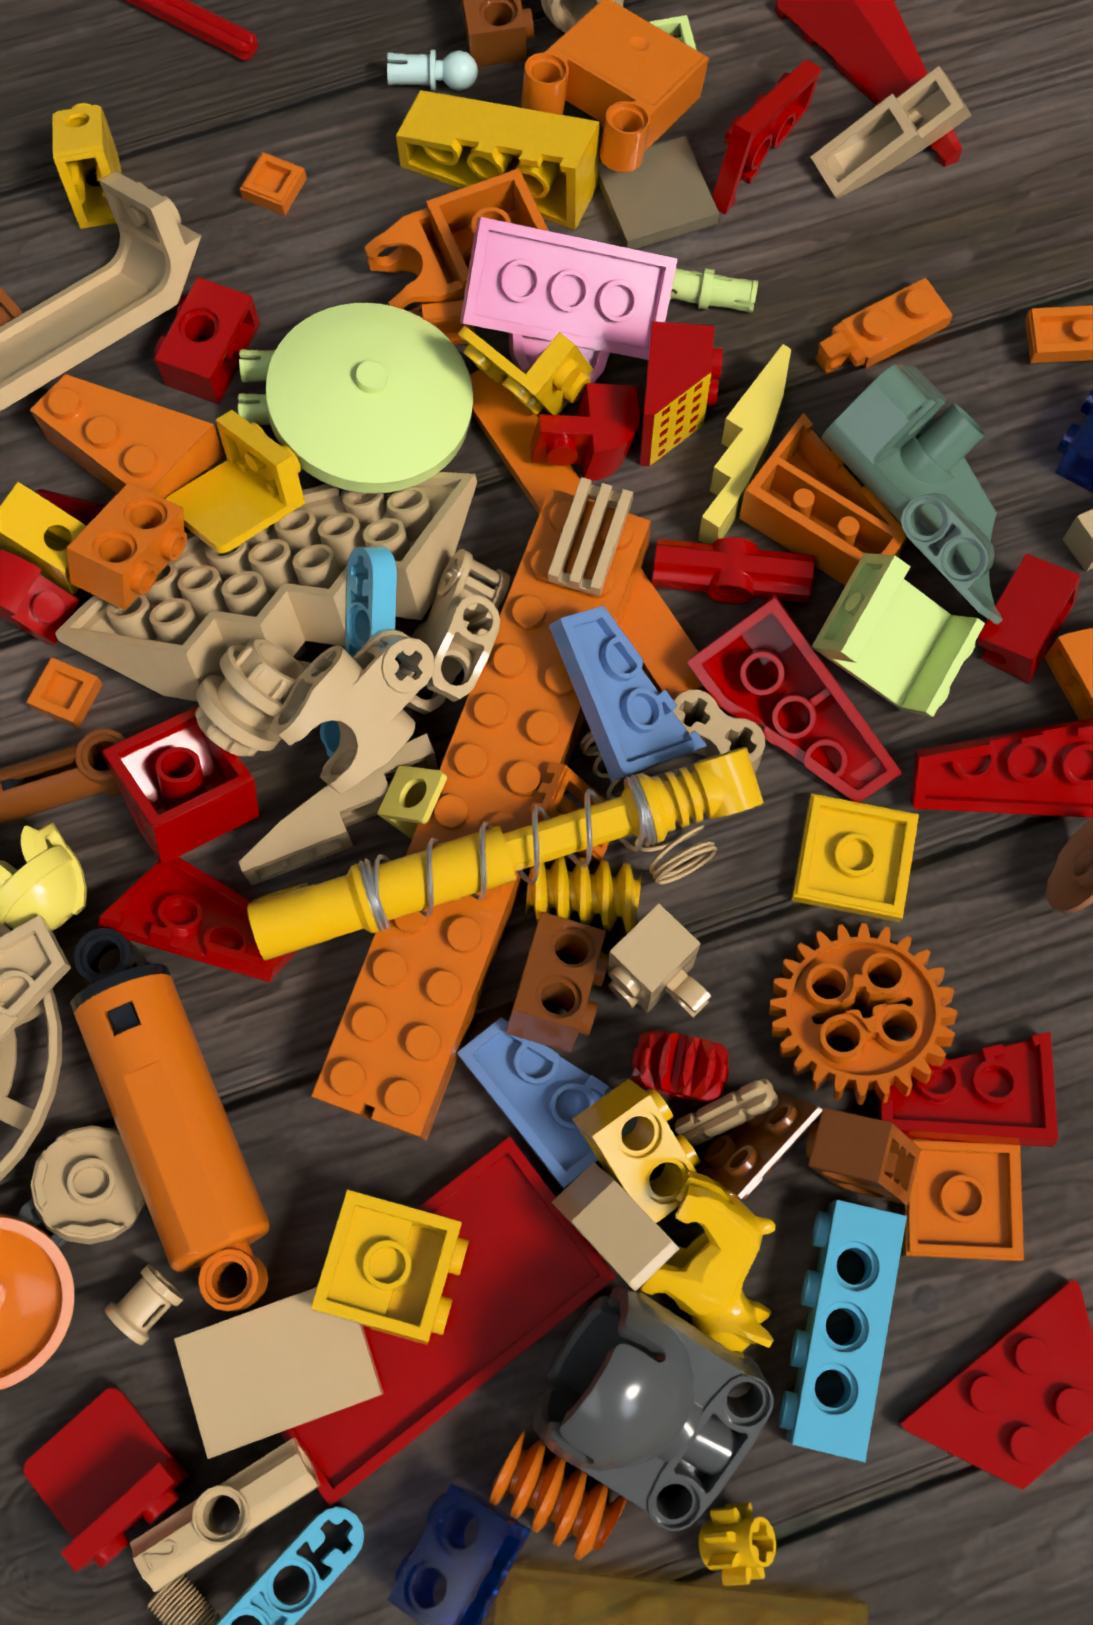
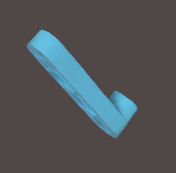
M385 546L356 547L351 551L348 558L345 650L352 658L367 643L369 638L378 631L385 629L395 630L397 571L394 556ZM384 644L380 648L384 649L386 645ZM333 720L321 723L320 727L321 741L324 743L327 756L329 757L337 749L340 740L339 725Z
M339 1506L324 1508L317 1513L214 1625H230L232 1621L243 1615L256 1617L262 1625H295L356 1558L361 1550L364 1532L362 1523L357 1515L347 1508ZM346 1519L350 1527L345 1535L350 1544L343 1552L336 1547H332L327 1551L320 1561L329 1566L330 1569L320 1578L313 1564L296 1552L303 1543L307 1542L310 1550L314 1553L326 1538L324 1532L320 1529L327 1520L338 1525ZM294 1565L301 1567L307 1573L309 1580L308 1590L298 1602L291 1604L283 1603L276 1598L273 1592L274 1578L278 1571L284 1567Z

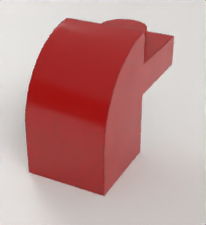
M586 383L576 416L539 414L530 443L531 462L550 463L555 466L581 465L583 478L592 481L602 480L615 473L624 463L639 425L640 409L637 386Z
M0 549V619L8 620L47 645L56 644L58 638L55 632L72 616L80 599L40 575L41 568L17 555Z

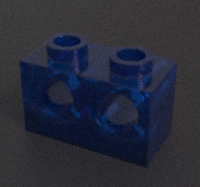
M450 1484L446 1493L440 1495L431 1506L426 1520L427 1528L415 1550L409 1552L401 1561L395 1575L396 1585L387 1600L420 1625H481L531 1529L491 1504L478 1493ZM476 1517L478 1535L473 1544L467 1548L464 1541L465 1528L469 1521ZM444 1575L447 1584L446 1594L443 1601L436 1606L433 1598L434 1586L437 1580Z

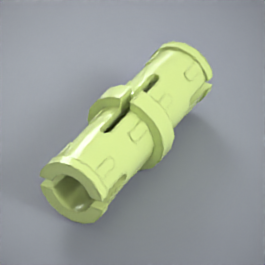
M676 268L670 299L697 303L699 309L708 310L709 306L753 313L758 288L757 280L752 281L715 275V270L705 268L704 273Z

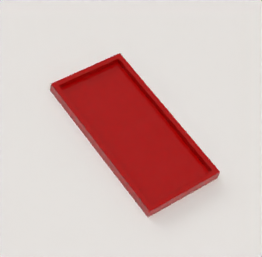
M511 1137L504 1140L417 1208L421 1211L462 1222L458 1237L469 1240L460 1275L448 1273L442 1296L453 1299L443 1335L431 1332L428 1345L362 1325L384 1394L280 1432L285 1442L296 1438L308 1455L321 1484L317 1489L329 1507L616 1278L593 1246L551 1203L556 1198Z

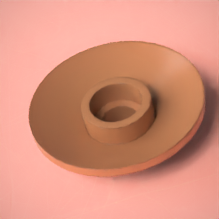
M1093 819L1084 824L1068 840L1060 851L1056 865L1048 878L1046 888L1048 903L1060 913H1075L1093 903Z

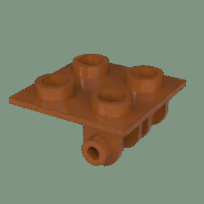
M774 1090L778 1096L777 1106L735 1127L728 1135H723L716 1139L705 1151L704 1161L696 1169V1172L721 1183L731 1196L745 1200L763 1180V1175H768L771 1172L773 1164L780 1162L783 1158L782 1155L787 1153L806 1133L805 1129L822 1112L818 1106Z

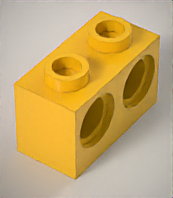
M627 1079L574 1117L573 1121L604 1171L657 1223L680 1206L681 1202L676 1199V1194L687 1172L697 1173L694 1167L701 1161L694 1148L682 1134L675 1137L667 1123L673 1117V1114L661 1095L654 1088L646 1092L633 1081ZM637 1116V1124L633 1131L628 1135L621 1136L625 1123ZM665 1163L661 1175L655 1180L650 1181L652 1171L658 1165Z

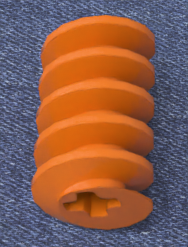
M523 1429L492 1484L489 1502L496 1506L511 1494L514 1497L510 1516L516 1520L528 1509H534L531 1530L538 1533L552 1521L556 1524L552 1544L557 1547L572 1535L575 1536L577 1540L574 1558L578 1561L593 1549L599 1552L615 1527L627 1499L619 1495L607 1505L608 1487L599 1481L586 1491L587 1473L578 1468L567 1478L564 1477L566 1461L557 1455L547 1464H544L543 1457L546 1444L542 1440H538L524 1451L522 1445L525 1429Z

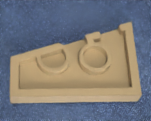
M40 915L0 937V1043L71 969L47 921Z

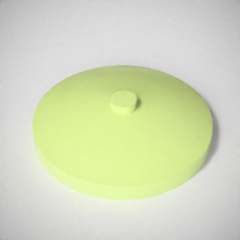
M350 303L327 308L311 315L296 325L284 337L269 364L266 377V406L271 428L281 446H288L294 452L300 467L320 481L344 490L360 493H388L407 489L428 480L445 468L455 457L466 438L473 407V390L469 371L459 351L430 322L423 320L418 315L394 306L377 303Z

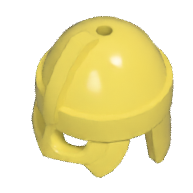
M49 822L39 830L30 826H24L21 833L20 846L27 864L17 870L9 863L0 860V926L5 924L14 930L40 915L47 921L53 931L65 924L73 914L78 915L86 907L87 887L81 864L71 848L65 843L54 823Z

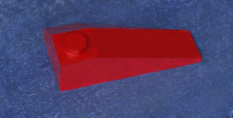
M775 594L733 624L687 661V664L709 694L715 699L718 706L732 716L755 722L762 729L766 740L787 752L807 769L852 801L860 803L902 774L898 765Z

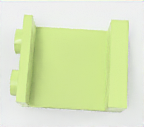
M864 553L814 641L812 648L901 711L934 717L937 709L947 699L950 686L963 662L973 652L975 641L985 623L979 618L951 615L907 582L904 577L910 566L896 555Z

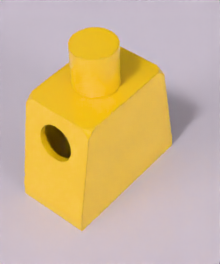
M79 103L71 109L55 112L52 115L53 159L80 229L115 224L116 220L102 186H91L86 182L87 175L93 170H96L97 181L115 171L121 174L118 152L103 108L98 105Z
M17 482L0 506V549L17 555L41 568L40 575L74 595L79 590V587L71 584L66 547L81 533L86 525Z

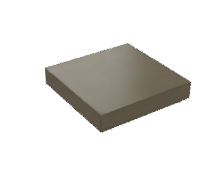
M686 136L650 146L644 152L643 162L640 167L634 171L626 173L616 172L606 167L602 161L599 162L598 183L625 248H641L718 224L719 212Z

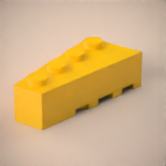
M420 90L396 134L400 167L460 189L519 168L543 219L576 231L598 186L600 121Z

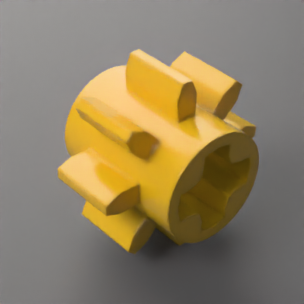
M750 1502L725 1504V1508L711 1509L710 1516L712 1521L706 1522L699 1534V1551L704 1564L709 1570H722V1583L724 1586L750 1585L751 1580L764 1579L765 1572L763 1567L770 1566L776 1554V1538L769 1521L764 1517H753V1508Z

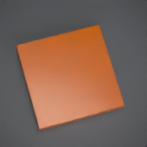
M911 1139L921 1150L908 1206L902 1204V1215L907 1216L902 1242V1256L1024 1261L1020 1145Z

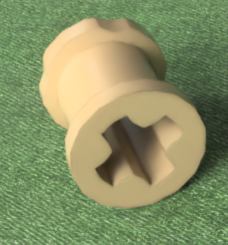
M147 1264L141 1271L142 1278L118 1303L110 1302L104 1309L108 1318L127 1337L139 1345H144L149 1339L148 1331L172 1305L178 1306L184 1300L181 1292L150 1264Z

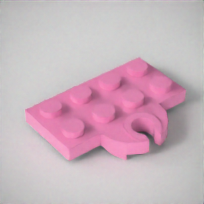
M478 217L460 323L509 333L510 357L513 364L525 374L558 332H561L576 344L592 366L594 371L589 377L591 378V383H595L604 372L610 353L649 360L652 321H666L677 258Z

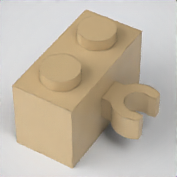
M659 903L610 950L607 975L612 981L608 986L615 996L631 1009L638 1004L648 1013L668 993L691 1018H694L709 1003L708 999L711 997L696 980L687 975L694 966L701 943Z

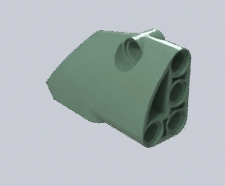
M894 364L880 374L826 429L821 439L902 524V529L906 536L980 614L998 625L1003 618L994 605L989 579V569L992 567L995 557L991 537L997 512L964 457L986 434L974 419L956 403H953L936 419L934 415L947 403L946 398L915 366Z

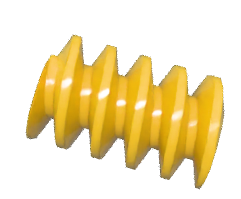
M564 856L555 859L550 869H546L545 864L541 863L539 865L538 879L533 885L528 883L525 914H527L530 906H534L537 921L541 912L550 914L552 909H556L558 917L570 920L574 911H577L580 923L589 926L595 915L600 914L603 928L606 931H611L617 918L622 917L626 934H628L636 926L642 873L639 879L635 880L630 863L624 862L617 876L612 877L607 860H601L594 874L589 873L588 866L583 868L577 864L572 872L567 871ZM579 857L578 860L583 863L586 858ZM534 866L530 867L529 879L533 878Z

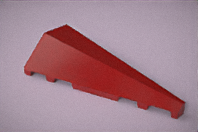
M894 0L776 1L775 12L782 20L788 17L802 29L803 39L808 44L813 46L817 43L834 59V67L876 106L891 94L898 98L928 74ZM954 129L929 145L939 154L938 162L943 167L959 161L962 147Z

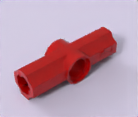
M739 537L720 538L714 541L712 545L657 539L652 585L660 588L706 592L710 599L728 605L745 604L753 598L769 599L774 594L780 601L808 604L814 572V555L758 550V546L754 542Z

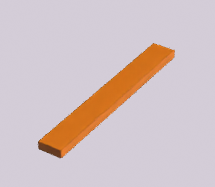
M480 369L471 373L470 378L473 390L471 414L537 513L540 514L550 488L575 496L580 478L571 465L555 466L550 463L531 462L530 443L538 417L502 385L506 378L500 384H497ZM640 569L620 622V629L643 658L642 669L659 693L666 690L674 700L681 693L688 690H706L687 664V661L698 653L697 649L648 577Z

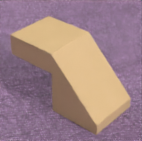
M594 1162L551 1202L635 1292L679 1250L677 1245L628 1193Z

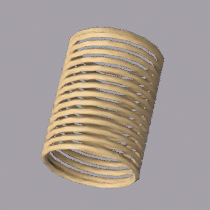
M185 1574L160 1589L147 1604V1607L151 1608L150 1612H153V1615L159 1618V1622L162 1621V1625H214L221 1617L217 1613L209 1621L216 1613V1610H214L201 1623L213 1610V1607H211L194 1624L210 1607V1603L207 1604L208 1600L201 1604L205 1597H202L187 1612L202 1594H199L181 1612L199 1593V1590H196V1587L190 1584V1580L186 1582L187 1577L182 1580ZM188 1598V1600L177 1611H175Z

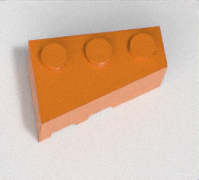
M67 374L30 409L50 443L116 494L128 482H131L166 499L170 494L210 471L225 455L214 424Z
M803 413L745 489L739 519L795 554L814 555L815 567L846 586L864 553L896 555L899 558L907 536L902 526L866 486H860L843 466L844 462L832 450L830 451L812 430L814 424Z

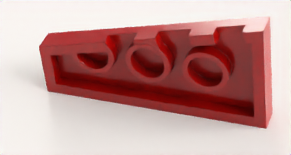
M1093 718L916 750L910 803L913 809L1093 818Z

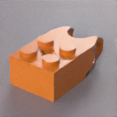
M518 168L426 201L427 208L403 216L384 233L376 236L364 249L371 271L391 273L404 271L418 276L416 280L407 284L388 303L389 306L404 309L413 302H421L419 306L409 312L423 318L421 304L464 300L478 217L545 231L549 230ZM399 246L388 256L377 257L384 249Z

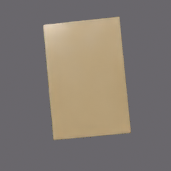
M316 1287L175 1338L174 1341L207 1459L384 1394L363 1326L312 1311L311 1306L317 1290Z

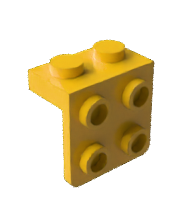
M465 325L458 333L468 344L463 353L497 384H500L506 378L502 385L536 415L543 408L551 415H559L569 401L571 403L577 402L583 395L586 383H591L589 376L594 369L576 344L561 332H558L526 374Z
M233 410L215 419L227 460L166 497V500L183 508L184 526L218 553H227L306 504L298 477L301 467L294 452L286 445L280 446L266 435L257 423H249Z

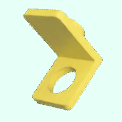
M399 765L377 814L412 839L418 823L426 824L429 821L447 780V775L440 770Z

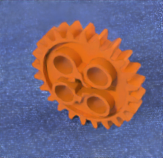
M866 923L861 924L858 937H850L843 924L838 925L836 940L832 942L825 934L819 931L816 933L815 939L816 950L814 951L805 944H798L796 956L799 963L785 959L782 965V973L786 978H775L773 982V993L780 998L770 1000L769 1014L779 1018L772 1022L771 1033L773 1037H787L780 1044L779 1054L781 1058L798 1055L794 1063L793 1074L798 1076L811 1069L814 1072L811 1089L816 1091L826 1081L834 1084L833 1098L837 1101L842 1097L846 1088L854 1089L858 1105H863L867 1090H875L880 1101L887 1103L890 1086L895 1085L904 1096L910 1095L912 1089L911 1075L925 1084L929 1082L932 1071L928 1063L939 1067L943 1065L946 1053L941 1047H951L955 1032L947 1028V1026L955 1024L957 1010L946 1007L947 1004L952 1002L954 989L951 987H937L943 980L945 969L938 967L927 970L926 966L931 952L926 949L914 956L909 953L912 940L910 936L903 938L897 945L891 943L889 927H885L877 939L870 937ZM876 974H884L892 978L896 985L891 988H880L875 986L869 978ZM821 985H831L836 987L841 995L834 999H825L818 996L814 989ZM907 1000L911 1002L912 1006H907L898 1003L900 1001ZM862 1007L863 1012L866 1015H871V1017L863 1018L861 1012L853 1010V1008ZM818 1018L826 1021L823 1024H815L813 1019ZM891 1025H898L904 1027L910 1033L911 1038L905 1041H896L890 1039L883 1029ZM834 1036H844L854 1042L856 1047L848 1052H839L831 1048L827 1041Z

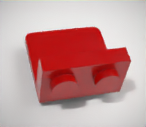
M109 1388L101 1393L25 1462L23 1468L27 1480L72 1537L73 1541L60 1553L75 1572L94 1563L100 1569L110 1564L130 1545L131 1541L126 1535L144 1518L151 1525L165 1514L180 1499L174 1491L190 1477L127 1395L119 1388Z

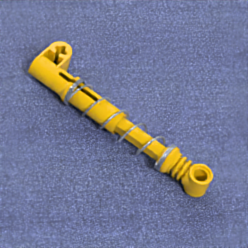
M743 747L692 763L691 772L686 767L678 768L677 777L672 771L664 773V781L658 775L650 777L644 773L632 774L631 777L626 776L624 780L625 788L621 796L603 802L600 801L594 791L587 788L585 808L550 818L542 807L535 805L532 812L531 825L506 833H502L499 825L493 827L490 823L483 821L480 832L445 843L431 838L426 850L394 860L379 854L374 862V866H372L368 859H365L364 862L360 860L359 863L351 865L347 875L318 884L308 885V883L295 885L256 898L248 904L247 910L258 949L266 961L361 929L371 933L379 932V930L384 932L385 929H390V920L417 911L429 918L433 912V906L452 900H459L470 895L481 901L485 896L486 890L517 881L515 872L524 881L533 885L538 879L539 865L541 863L568 855L575 864L585 868L590 862L592 847L619 839L627 848L636 852L641 848L642 843L649 847L650 844L655 845V843L663 842L668 832L676 829L675 822H678L680 827L683 828L689 826V818H692L695 824L702 822L703 813H705L708 819H715L756 807L764 802L748 749ZM590 796L593 798V800H594L595 803H596V804L591 805V806H590ZM538 811L545 819L544 821L538 822ZM633 834L639 837L637 845L632 846L624 837ZM587 849L586 859L582 863L573 853ZM534 866L533 878L529 879L522 870Z

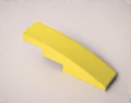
M782 344L726 417L721 444L728 447V449L713 469L710 492L717 495V497L701 518L698 540L704 544L712 545L714 541L724 538L741 511L745 489L764 464L778 421L788 372L791 349Z

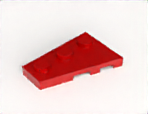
M805 59L790 74L788 72L783 73L775 87L767 95L761 93L745 115H737L731 121L724 136V143L728 146L712 195L719 212L724 215L727 214L735 203V194L741 180L748 184L752 182L759 173L760 165L766 157L770 146L778 149L807 112L822 70L821 67Z
M180 857L163 865L158 861L99 917L98 929H114L128 940L269 983L299 951L297 950L265 961L258 949L249 921L247 906L251 901Z
M1051 1031L1033 1035L1028 1041L1008 1046L998 1044L982 1048L980 1053L953 1060L945 1058L941 1067L928 1063L932 1071L929 1082L925 1084L911 1075L912 1089L910 1095L904 1096L895 1085L890 1086L887 1103H882L878 1098V1120L893 1123L910 1139L1054 1147L1058 1141Z

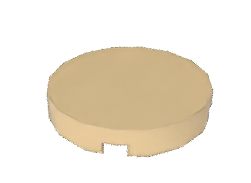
M87 1126L69 1130L56 1138V1142L51 1144L46 1151L44 1150L35 1163L31 1180L34 1210L49 1231L66 1241L90 1245L112 1240L132 1227L145 1208L146 1202L121 1136L115 1129Z

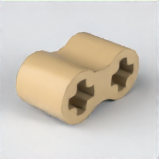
M688 690L674 699V702L677 704V707L673 710L675 715L689 733L696 730L707 745L692 753H698L708 758L728 752L730 749L735 750L740 744L747 747L754 772L757 771L765 748V736L762 729L755 722L726 715L718 707L715 699L701 690ZM695 716L702 720V723L697 721L692 727L684 724V720L690 722Z

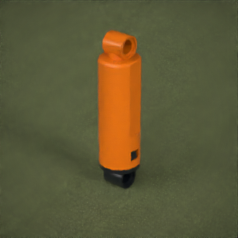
M99 928L91 930L78 942L74 953L75 968L81 977L89 981L91 985L76 994L71 1000L70 1005L169 1265L175 1272L200 1267L198 1280L200 1293L205 1301L215 1309L224 1311L249 1309L260 1302L268 1285L267 1269L261 1259L252 1253L250 1244L266 1235L270 1224L168 967L159 963L144 965L143 956L137 946L114 929ZM119 949L121 957L116 968L108 973H100L98 965L103 954L109 950ZM238 1263L243 1266L247 1273V1284L241 1294L231 1298L222 1289L221 1277L228 1266Z

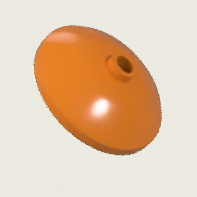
M0 1214V1390L26 1379L48 1361L65 1337L74 1308L73 1278L65 1256L50 1236L34 1224L4 1214Z

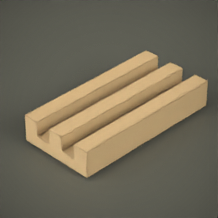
M581 477L548 571L549 582L601 596L633 501L632 491L623 489L622 493L612 491L611 485L602 483L601 487L592 485V480ZM588 499L594 500L596 502L571 574L565 573L563 571ZM607 505H612L617 508L592 580L583 578Z

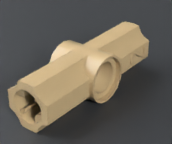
M292 1438L222 1484L207 1489L197 1500L131 1541L130 1546L133 1552V1560L142 1578L150 1585L153 1592H157L234 1541L246 1537L254 1528L318 1488L321 1484L308 1455L297 1439ZM222 1495L233 1498L240 1510L239 1521L231 1532L220 1529L213 1519V1507Z

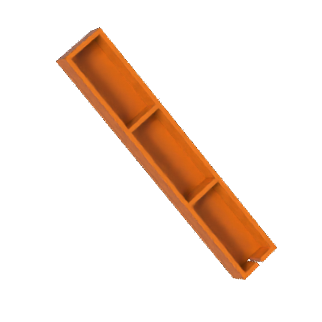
M552 488L549 489L499 616L500 627L493 648L474 689L468 695L439 769L447 775V780L429 821L426 824L418 823L406 856L426 850L431 838L445 843L480 832L483 821L490 823L493 827L499 825L502 833L532 824V814L529 813L533 802L542 804L544 797L538 793L542 782L551 784L553 779L546 773L550 762L567 766L585 719L584 712L549 625L562 617L604 606L617 625H620L649 548L651 520L628 513L601 596L548 581V571L574 496ZM587 501L563 571L565 573L571 574L595 502ZM608 506L606 508L583 578L589 580L593 578L616 511L614 508ZM529 868L523 869L522 871L525 874H527ZM515 872L517 881L486 890L485 896L481 901L473 898L471 895L459 900H452L433 906V912L429 918L417 911L390 920L391 927L389 930L385 929L384 932L379 930V932L375 933L311 1097L323 1104L369 1120L373 1111L369 1106L374 1107L371 1119L378 1124L427 1142L457 1062V1052L463 1046L524 880L517 872Z

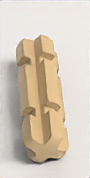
M764 1078L755 1080L741 1087L740 1090L733 1091L699 1108L697 1112H691L679 1118L675 1123V1131L678 1135L682 1134L692 1147L698 1146L716 1135L725 1133L753 1119L756 1115L775 1108L778 1104V1096L774 1092L773 1085L769 1080Z

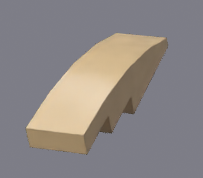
M427 733L407 742L386 765L372 772L352 789L339 794L327 785L282 819L239 861L241 870L250 884L253 886L353 847L346 827L378 815V810L399 765L438 770L435 752Z

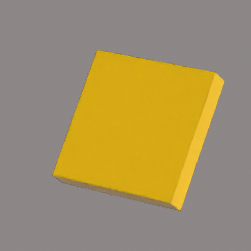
M811 793L791 901L899 923L903 919L919 814Z

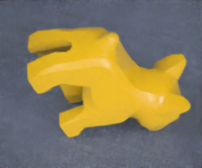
M687 1172L676 1194V1199L681 1204L675 1218L687 1224L698 1222L702 1225L705 1232L692 1241L687 1249L677 1246L679 1250L640 1287V1291L649 1295L666 1293L675 1300L680 1309L689 1314L692 1326L732 1352H743L750 1344H760L770 1348L774 1339L760 1323L767 1320L772 1312L760 1302L747 1299L742 1290V1284L760 1249L763 1235L775 1231V1223L769 1218L756 1216L740 1200L731 1196L721 1183L700 1173Z

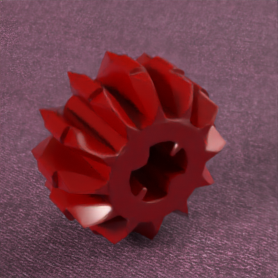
M647 1031L640 1034L637 1048H634L631 1080L643 1090L649 1091L654 1088L659 1094L668 1097L699 1102H713L722 1097L724 1085H727L730 1069L728 1065L729 1053L721 1043L711 1042L709 1039L675 1032Z

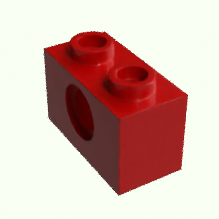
M200 277L196 278L189 294L185 293L180 298L176 309V318L168 334H163L156 344L154 360L165 386L218 405L220 404L239 367L240 350H247L260 326V320L251 295ZM206 337H210L209 339H207V340H205V341L198 342L200 339H203V338H206Z

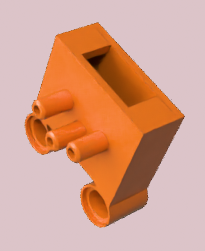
M601 0L548 50L534 54L527 59L524 68L520 108L562 115L565 101L569 102L601 122L603 134L600 146V159L602 163L616 172L626 173L634 171L643 162L644 152L701 97L709 57L614 1Z

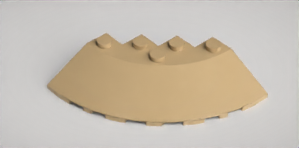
M438 472L418 485L388 493H360L340 490V488L330 484L304 489L302 492L306 504L227 553L216 552L193 532L187 534V543L181 556L176 561H169L157 575L150 591L145 595H139L126 610L94 595L55 634L61 643L163 696L197 701L196 690L207 676L218 675L225 677L220 668V659L232 645L246 646L251 639H264L283 648L292 656L296 654L305 641L345 647L348 558L351 551L356 547L385 546L394 556L397 571L395 617L421 620L433 604L443 571L455 554L477 485L476 475Z

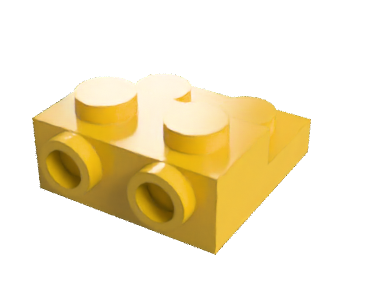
M347 1190L311 1310L428 1345L431 1332L440 1335L444 1333L453 1299L442 1296L448 1273L460 1275L469 1240L458 1237L462 1222Z

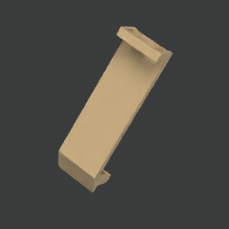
M117 171L99 180L119 228L120 243L113 259L105 266L0 327V411L178 304L202 235L181 224L179 212L168 197L155 193L146 188L141 182H135Z

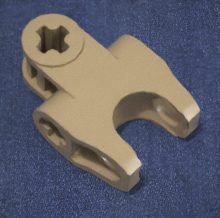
M465 549L457 551L448 562L440 578L437 595L426 621L418 625L412 636L429 646L435 662L433 676L427 683V689L434 691L430 700H424L415 695L406 705L423 715L440 707L446 698L455 702L474 689L499 632L500 617L497 609L508 590L510 576L501 569L494 571L474 560L473 555ZM464 669V680L461 685H452L457 675Z
M385 629L375 633L353 658L340 645L330 647L321 653L296 679L283 703V708L274 716L269 729L290 746L306 737L320 723L331 720L336 721L340 731L339 745L323 766L320 778L336 792L343 794L359 784L372 772L386 765L412 736L416 723L403 708L427 685L433 676L435 666L433 653L429 646L421 640L409 637L403 632L393 629ZM385 644V648L381 649L380 647ZM396 657L401 661L400 665L395 660ZM412 671L417 673L413 678L410 677Z

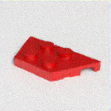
M1067 1279L908 1412L897 1424L909 1434L923 1439L1018 1489L1024 1490L1093 1431V1333L1080 1285L1075 1279Z

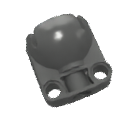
M620 1285L612 1289L610 1296H602L589 1306L569 1332L548 1370L549 1382L558 1390L576 1400V1404L574 1406L569 1404L554 1389L545 1390L537 1398L534 1408L533 1428L552 1453L647 1511L652 1521L660 1528L668 1531H681L690 1527L698 1520L719 1495L749 1452L773 1409V1394L758 1364L749 1355L742 1352H732L641 1291L637 1290L635 1292L632 1288ZM741 1382L753 1383L745 1395L740 1397L728 1396L729 1391L735 1385ZM670 1484L683 1485L676 1494L671 1496L658 1495L665 1486Z

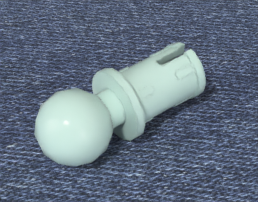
M431 50L430 54H397L388 52L387 61L389 62L387 63L388 86L425 85L430 86L432 91H436V80L444 81L450 89L462 91L467 90L474 84L478 74L474 58L468 52L460 50L449 53L444 60H436V50Z

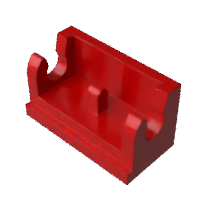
M1026 553L995 606L1003 620L997 625L988 619L977 637V644L986 649L981 657L982 660L997 669L1018 677L1020 681L1030 684L1076 603L1081 575Z

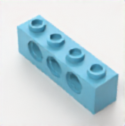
M841 1200L829 1203L827 1212L818 1211L812 1233V1246L820 1248L816 1271L807 1270L801 1293V1305L809 1307L805 1331L796 1330L790 1353V1366L798 1367L794 1392L785 1390L779 1413L778 1426L779 1428L787 1429L786 1442L861 1462L866 1461L907 1216ZM844 1250L857 1253L864 1263V1275L855 1285L845 1282L837 1272V1259ZM836 1309L847 1312L854 1322V1334L843 1345L834 1343L826 1332V1320L830 1313ZM826 1370L835 1371L841 1377L844 1384V1392L841 1399L831 1406L823 1405L815 1394L816 1379Z

